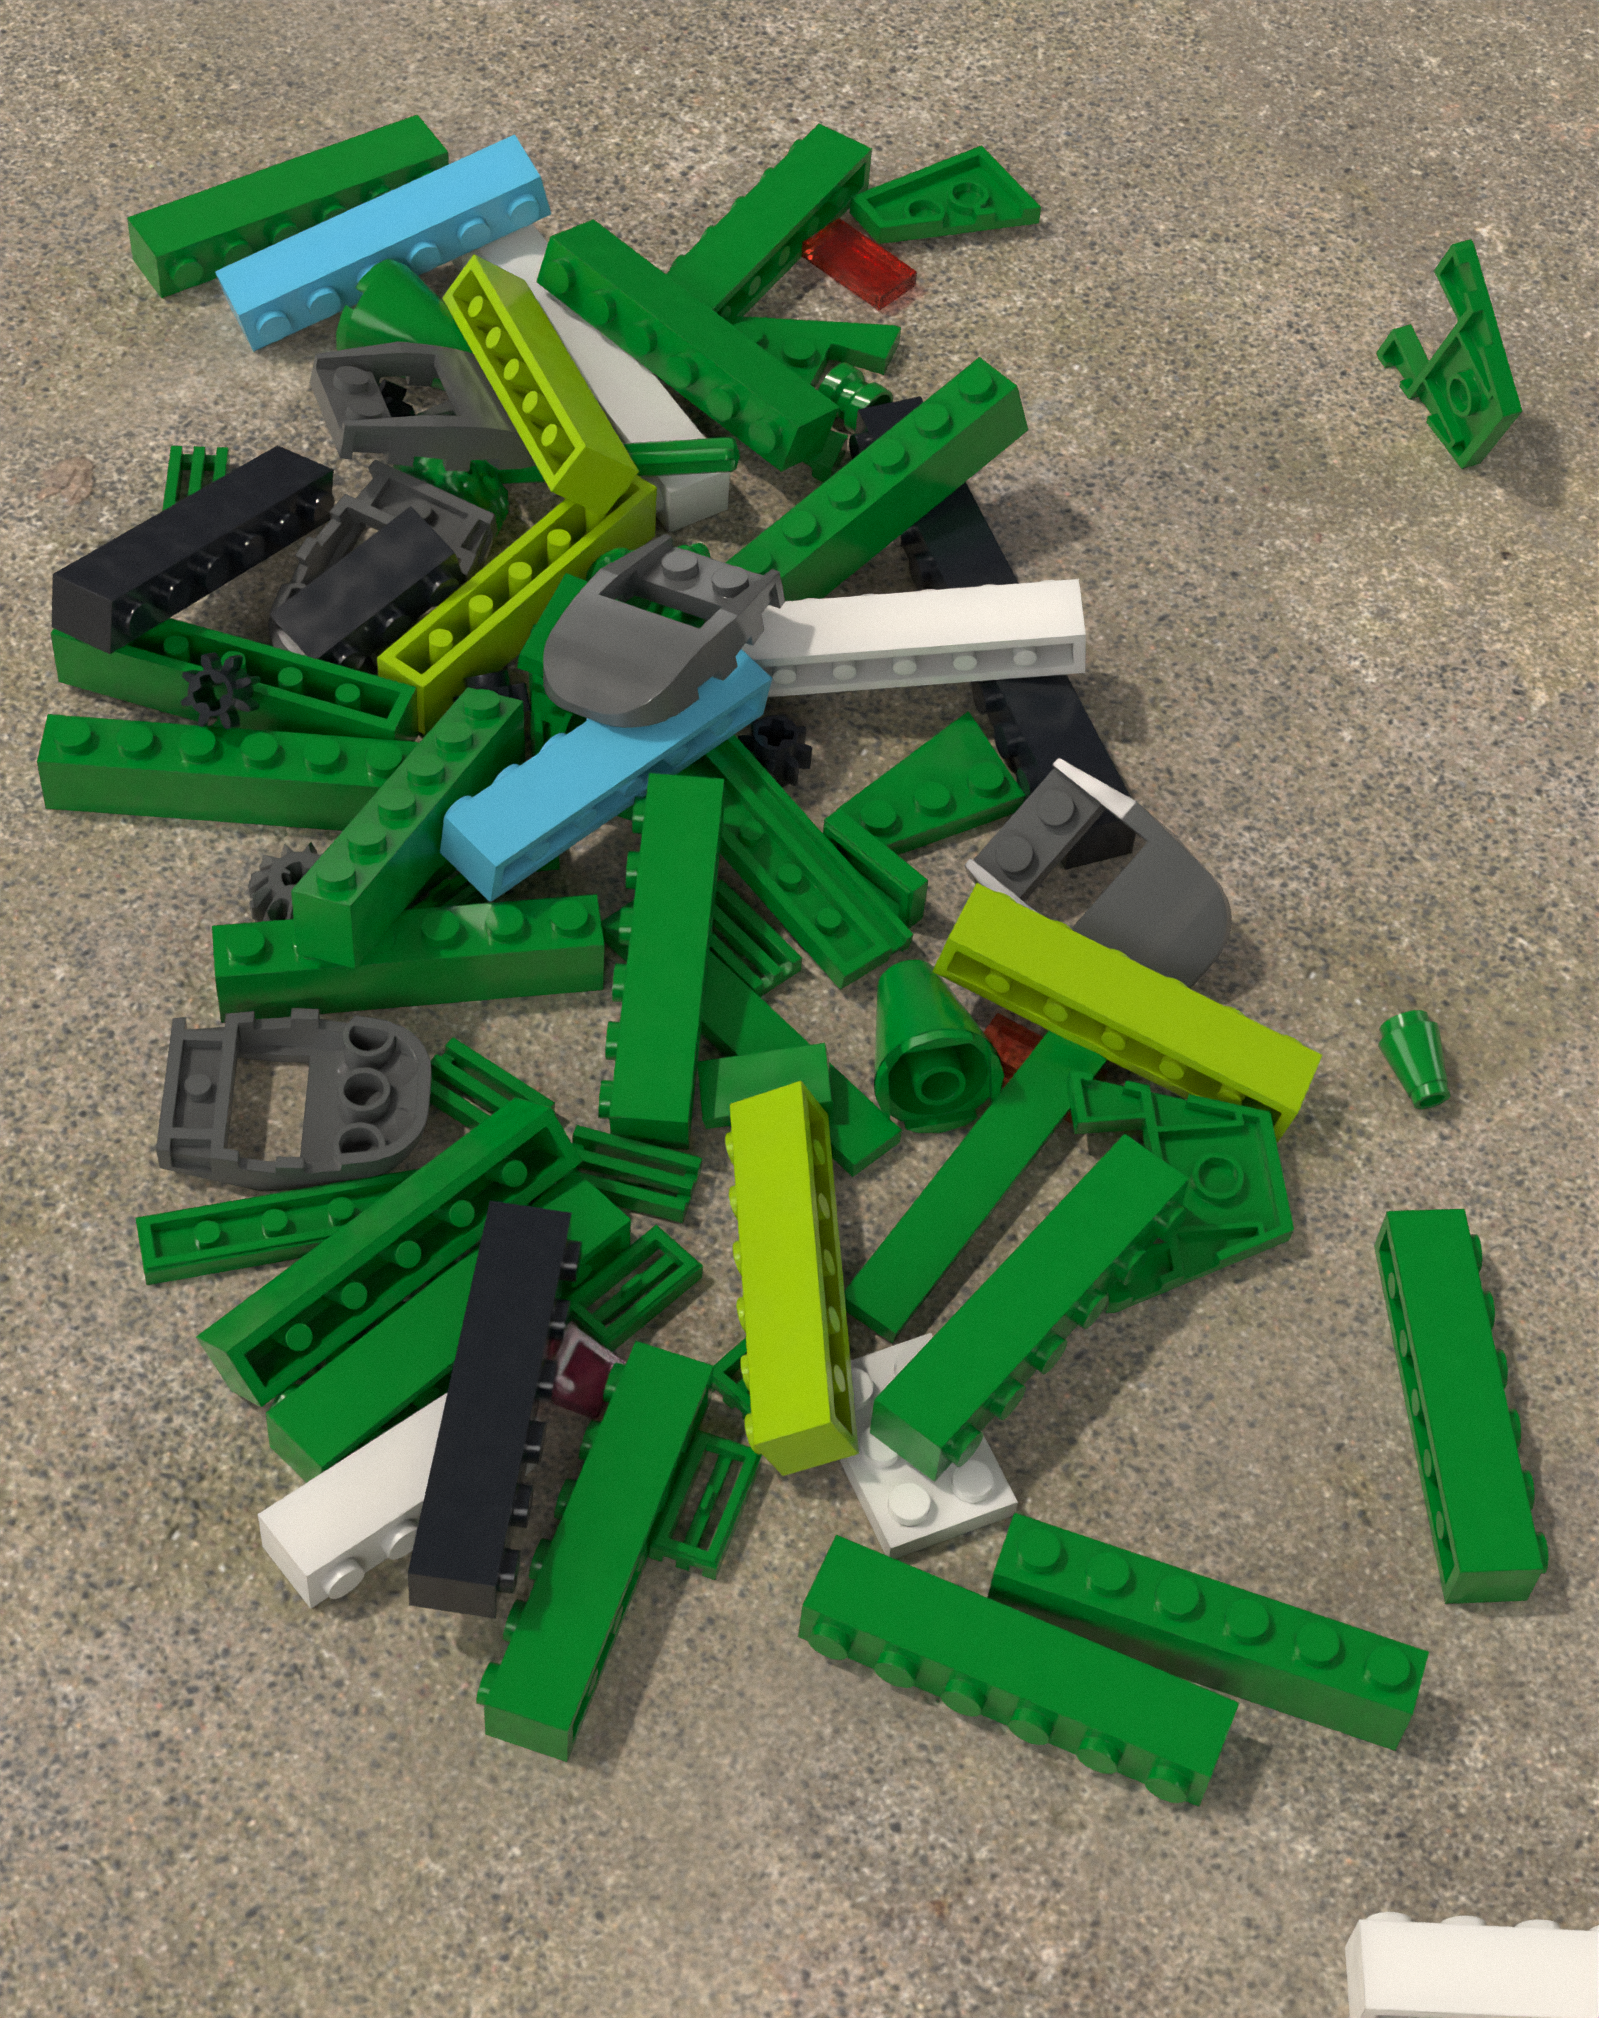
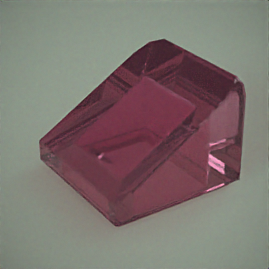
M571 1324L567 1328L564 1342L552 1340L549 1359L558 1360L559 1367L555 1394L551 1404L585 1417L596 1419L606 1403L603 1402V1394L610 1371L615 1362L625 1364V1361Z

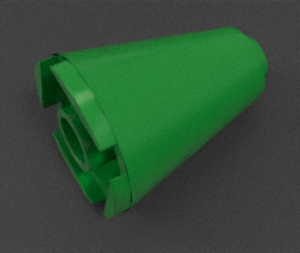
M389 258L374 265L361 278L355 289L362 292L363 295L355 309L345 304L336 332L337 351L399 341L443 346L473 353L445 302L407 265ZM434 378L431 387L445 391L441 380Z
M906 960L889 967L881 975L877 985L874 1093L882 1114L888 1120L892 1116L904 1122L906 1130L915 1133H943L965 1126L978 1118L975 1109L982 1105L989 1097L991 1102H993L1000 1095L1004 1073L997 1050L944 979L932 972L934 967L922 960Z

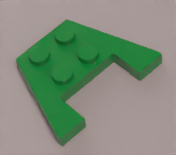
M1472 239L1452 244L1434 269L1435 275L1458 321L1431 359H1428L1412 324L1392 329L1376 352L1379 361L1385 369L1395 366L1405 380L1400 381L1399 387L1410 400L1419 397L1432 414L1427 416L1426 423L1461 469L1481 464L1522 413L1518 393Z
M730 316L727 320L814 388L820 380L829 360L841 363L846 362L852 366L884 375L900 343L901 327L885 324ZM830 430L823 451L802 461L812 468V477L824 483L836 473L847 450L848 435Z
M1081 1070L1069 1071L1066 1085L1075 1135L1141 1130L1145 1148L1189 1178L1182 1203L1188 1209L1183 1223L1168 1241L1164 1242L1162 1240V1243L1152 1244L1146 1250L1148 1252L1147 1260L1129 1284L1124 1285L1118 1281L1106 1294L1108 1296L1105 1306L1106 1314L1122 1311L1290 1240L1294 1226L1270 1111L1191 1094L1185 1100L1153 1093L1150 1091V1085L1126 1080L1125 1085L1121 1086L1093 1080L1094 1073Z

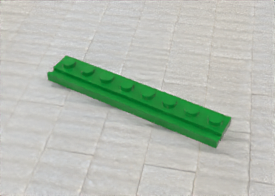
M735 735L676 774L724 779L725 811L720 854L840 990L886 963L889 956L897 951L904 952L909 949L914 934Z

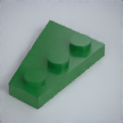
M981 145L851 196L849 213L878 244L1039 224L1041 206Z
M967 711L839 808L895 854L901 855L1012 815L1024 803L1025 794L970 712Z

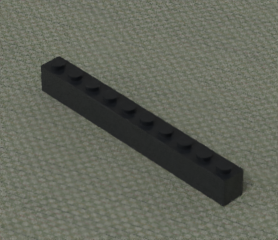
M919 396L858 409L856 432L850 435L849 438L851 458L854 459L924 402L922 397ZM966 482L893 541L896 547H903L909 559L911 578L917 588L941 590L980 587L987 584H1019ZM1067 674L971 682L975 706L981 715L987 714L994 728L997 750L1003 759L1009 758L1016 772V782L1025 794L1024 802L1054 769L1053 764L1058 758L1131 798ZM1106 809L1065 855L1061 863L1064 869L1068 870L1131 854L1136 833Z

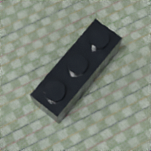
M410 506L269 615L282 643L290 652L358 670L362 666L364 659L385 643H391L401 638L408 631L413 621L431 607L439 606L457 591L458 587L465 580L455 552Z

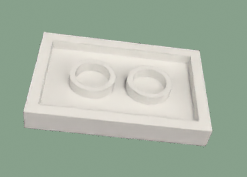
M931 1333L851 1360L859 1454L840 1459V1462L885 1555L894 1559L1011 1517L1016 1512L1018 1504L984 1435L975 1453L963 1466L957 1467L952 1463L934 1482L869 1433L874 1399L933 1337Z

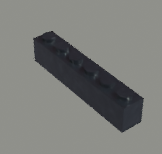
M281 446L273 447L53 573L51 627L108 654H112L328 522L331 516L329 511L335 504L332 494L334 469Z
M497 1201L489 1202L408 1569L409 1606L496 1619L501 1592L510 1594L515 1592L521 1550L510 1549L514 1527L527 1529L530 1519L534 1485L523 1484L527 1463L540 1465L546 1435V1422L536 1421L540 1401L552 1403L554 1398L559 1361L549 1359L552 1340L565 1341L571 1300L561 1299L564 1281L576 1283L581 1262L583 1243L582 1241L571 1240L572 1213Z

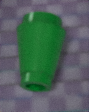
M1423 1010L1407 1011L1386 1020L1379 1028L1382 1039L1379 1041L1378 1047L1408 1097L1411 1098L1414 1108H1432L1447 1101L1451 1094L1447 1086L1448 1080L1438 1023L1430 1021L1428 1013Z

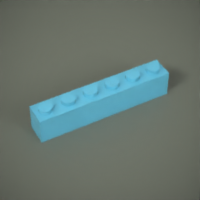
M514 134L219 269L215 273L228 304L254 352L343 311L345 304L349 307L356 305L363 295L362 292L355 289L356 285L374 265L387 258L407 265L419 276L516 230L529 226L551 215V210L541 176Z
M741 649L736 655L738 667L724 681L712 676L697 688L699 699L666 721L644 727L624 728L606 725L587 718L585 723L567 735L565 733L556 734L545 743L537 755L520 766L518 764L508 766L495 778L492 785L474 797L467 795L460 798L448 809L443 819L440 853L489 902H492L633 805L635 796H646L649 773L678 774L762 716L772 677Z

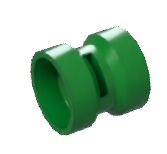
M846 362L833 368L824 378L818 389L819 392L839 406L835 419H843L846 430L852 434L856 432L858 409L891 403L894 399L892 392L876 382L868 384L865 381L863 372Z

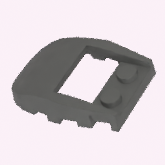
M398 341L315 354L310 385L340 458L352 459L353 452L383 453L387 464L413 466L415 456L443 459V466L446 471H469L471 460H486L499 470L536 466L473 353L443 346ZM406 376L407 384L410 386L430 387L433 379L439 378L456 416L421 415L391 418L378 387L380 377Z
M374 460L368 467L373 479L356 498L344 494L329 511L332 519L316 538L313 539L307 536L295 554L299 561L290 582L281 585L270 613L349 554L366 525L380 530L410 506L455 552L465 580L458 587L459 589L484 567L498 531L495 514L378 460ZM270 617L268 620V630L273 646L290 651L282 643ZM417 618L415 621H413L408 631L421 620ZM396 641L385 643L364 659L358 671L378 676L377 657Z
M663 534L606 565L589 580L571 601L549 634L543 655V685L548 698L564 710L615 727H644L666 721L678 715L699 699L697 689L712 676L724 681L738 667L736 661L738 652L745 643L753 646L764 632L762 613L767 606L770 605L779 609L783 606L785 597L780 571L771 569L765 575H760L741 567L729 565L692 551L673 546L672 536ZM633 596H638L708 621L699 629L620 601L626 602Z
M1058 758L1053 764L1054 769L974 860L970 858L964 866L968 877L975 885L979 883L995 892L1004 893L1013 898L1017 903L1033 910L1025 901L1107 809L1147 843L1071 929L1107 948L1119 950L1131 960L1165 977L1177 979L1191 989L1221 955L1229 939L1232 924L1231 907L1222 886L1178 839V836L1159 822L1137 801Z
M292 1008L291 1017L255 1019L254 1011L226 1014L224 1027L187 1029L186 1017L173 1018L156 1144L159 1166L161 1169L257 1191L297 1190L384 1175L401 1164L411 1154L427 1126L431 1096V1062L428 1052L422 1042L401 1025H396L383 1019L355 1015L348 1023L320 1019L319 1009ZM238 1058L271 1062L309 1063L300 1157L276 1156V1162L242 1158L240 1157L239 1150L227 1149Z

